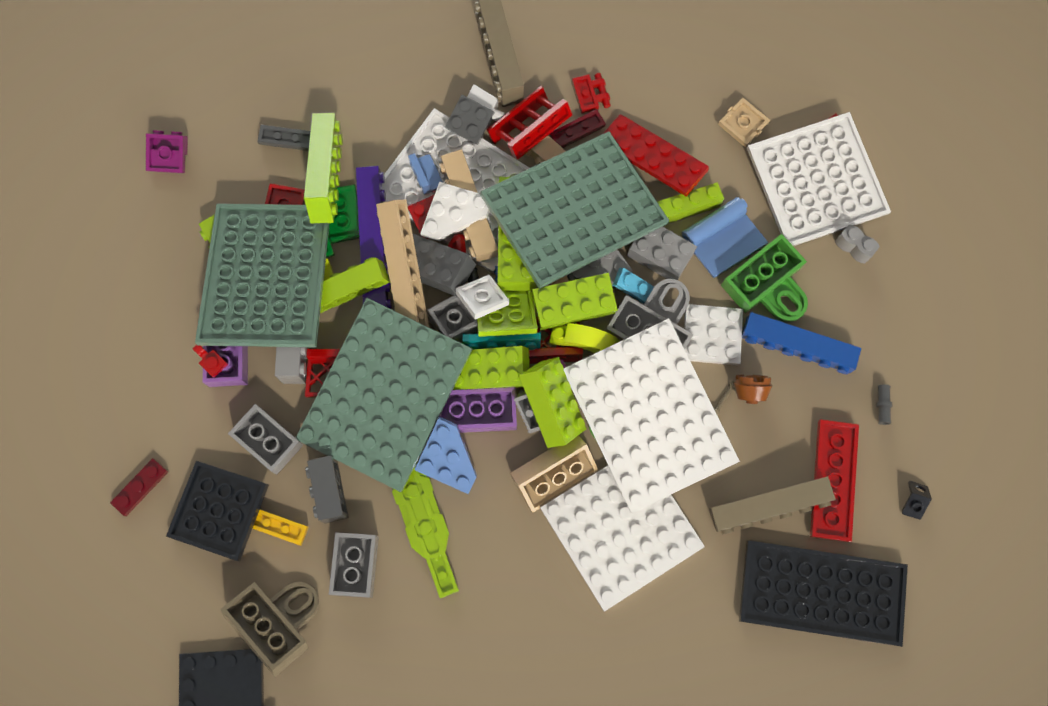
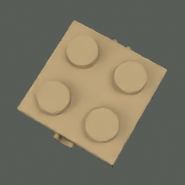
M742 98L734 107L731 106L728 109L727 114L719 121L718 125L746 147L755 137L762 133V130L769 124L770 119Z

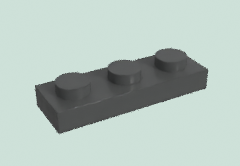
M261 125L257 142L259 145L309 151L311 131Z

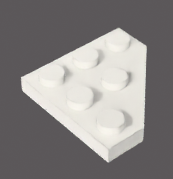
M439 182L420 234L423 237L440 242L446 236L454 232L457 233L478 220L481 221L487 218L490 210L479 193Z

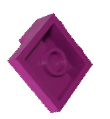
M153 130V134L146 133V171L185 173L188 136H183V132L171 131V135H164V131Z

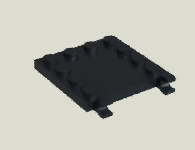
M252 649L179 654V706H264L263 662Z

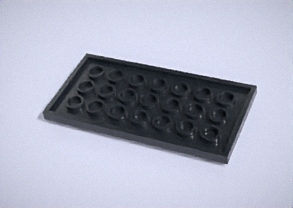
M748 540L746 544L739 622L903 647L908 565Z

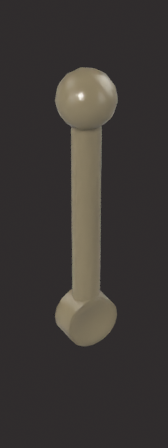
M731 381L729 383V388L727 392L721 399L718 406L714 408L717 415L720 414V408L724 404L732 389H735L733 382L735 381Z

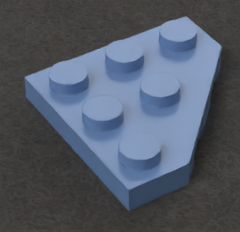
M439 416L415 467V471L469 494L477 473L471 463L458 425Z

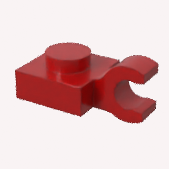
M197 344L192 348L202 358L199 364L213 378L228 365L214 350L208 353L201 345Z

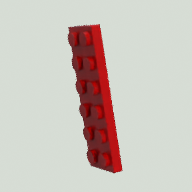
M622 114L604 132L611 133L630 163L686 197L709 170V166Z
M822 419L818 421L814 480L828 476L836 500L830 502L831 506L819 509V505L812 506L810 537L852 542L859 424Z

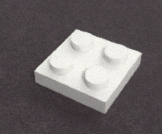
M490 275L456 288V295L474 319L509 305V299Z

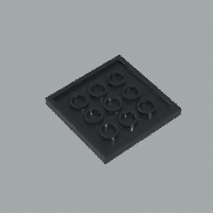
M196 461L166 537L240 562L269 484Z

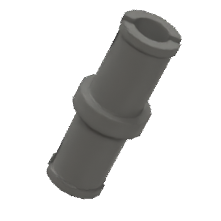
M885 384L878 385V402L876 406L879 408L878 424L880 425L891 424V408L893 407V403L890 401L891 386Z

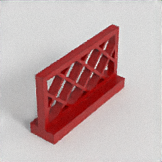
M544 329L549 336L544 341L541 340V347L529 350V364H537L559 357L560 360L563 359L564 362H578L583 358L582 348L561 347L559 345L556 347L548 346L546 343L550 340L552 333L549 329Z
M307 349L306 357L308 358L305 397H317L319 391L311 392V385L317 380L323 385L319 378L327 371H330L329 369L332 367L340 349ZM313 364H322L324 367L317 375L312 372Z

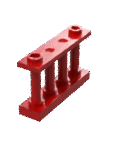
M540 86L490 126L487 132L494 144L501 139L506 141L513 157L518 160L572 116V112L568 102L564 99L556 105L550 102L544 88ZM541 106L549 109L545 114L541 116L535 112ZM528 117L535 120L529 127L522 123ZM514 128H517L521 133L515 138L508 134Z

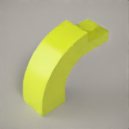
M571 323L553 327L550 338L552 345L578 347L591 351L594 354L620 342L618 338L605 331Z

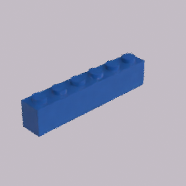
M750 312L746 317L742 331V338L747 343H758L769 350H780L784 355H795L800 357L802 361H813L819 363L818 365L821 367L837 369V372L842 374H848L856 370L862 349Z

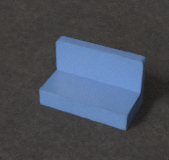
M415 153L408 155L409 163L423 194L425 195L437 190L439 182L443 183L431 155L427 154L418 159Z

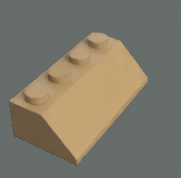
M578 435L566 445L552 447L514 470L510 475L533 513L599 470L587 444Z

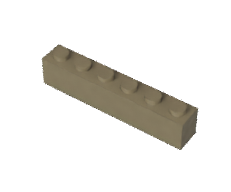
M827 476L712 507L710 511L716 531H722L723 535L734 532L733 528L737 526L745 529L753 527L752 522L768 523L773 521L772 517L778 515L782 519L792 516L791 512L799 510L801 514L812 511V506L819 505V509L831 506L830 502L836 499Z

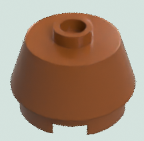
M744 374L736 375L735 382H733L737 398L746 400L748 404H758V401H766L773 386L771 384V377L753 374L744 377Z

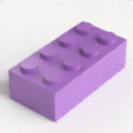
M203 346L208 353L214 350L228 363L214 378L203 368V383L208 387L248 385V346Z
M515 387L452 390L440 417L457 424L460 433L517 430L516 402L514 401Z

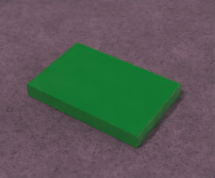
M355 184L336 188L339 193V200H335L338 213L334 215V223L329 224L328 236L331 244L359 239L358 201Z

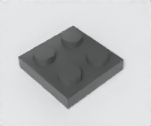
M461 95L445 128L478 145L495 112Z

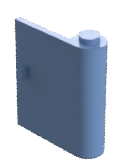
M734 198L681 232L683 239L697 246L694 254L713 278L768 244L765 237L746 215V208L748 206L742 198Z

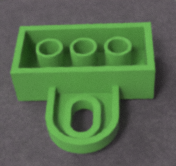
M781 234L725 278L721 286L737 305L743 309L745 314L761 302L776 319L783 322H794L806 312L808 300L804 291L791 277L807 261ZM781 296H787L795 304V312L787 309L781 302Z

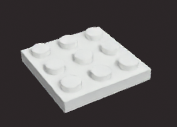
M689 304L685 310L684 329L694 334L685 348L689 360L739 366L741 364L743 309Z

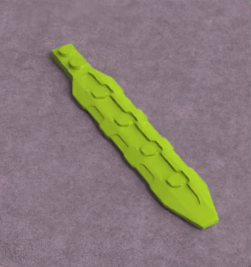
M414 467L403 491L399 492L393 489L392 493L396 504L399 505L406 525L405 531L411 548L426 559L439 598L441 599L459 592L446 555L449 531L443 515L440 514L429 477L415 471Z

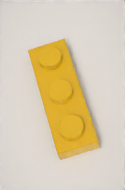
M259 510L252 529L302 546L309 527Z

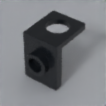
M909 481L908 485L911 494L901 512L903 515L921 520L932 500L928 486ZM915 487L922 489L924 492L918 491Z

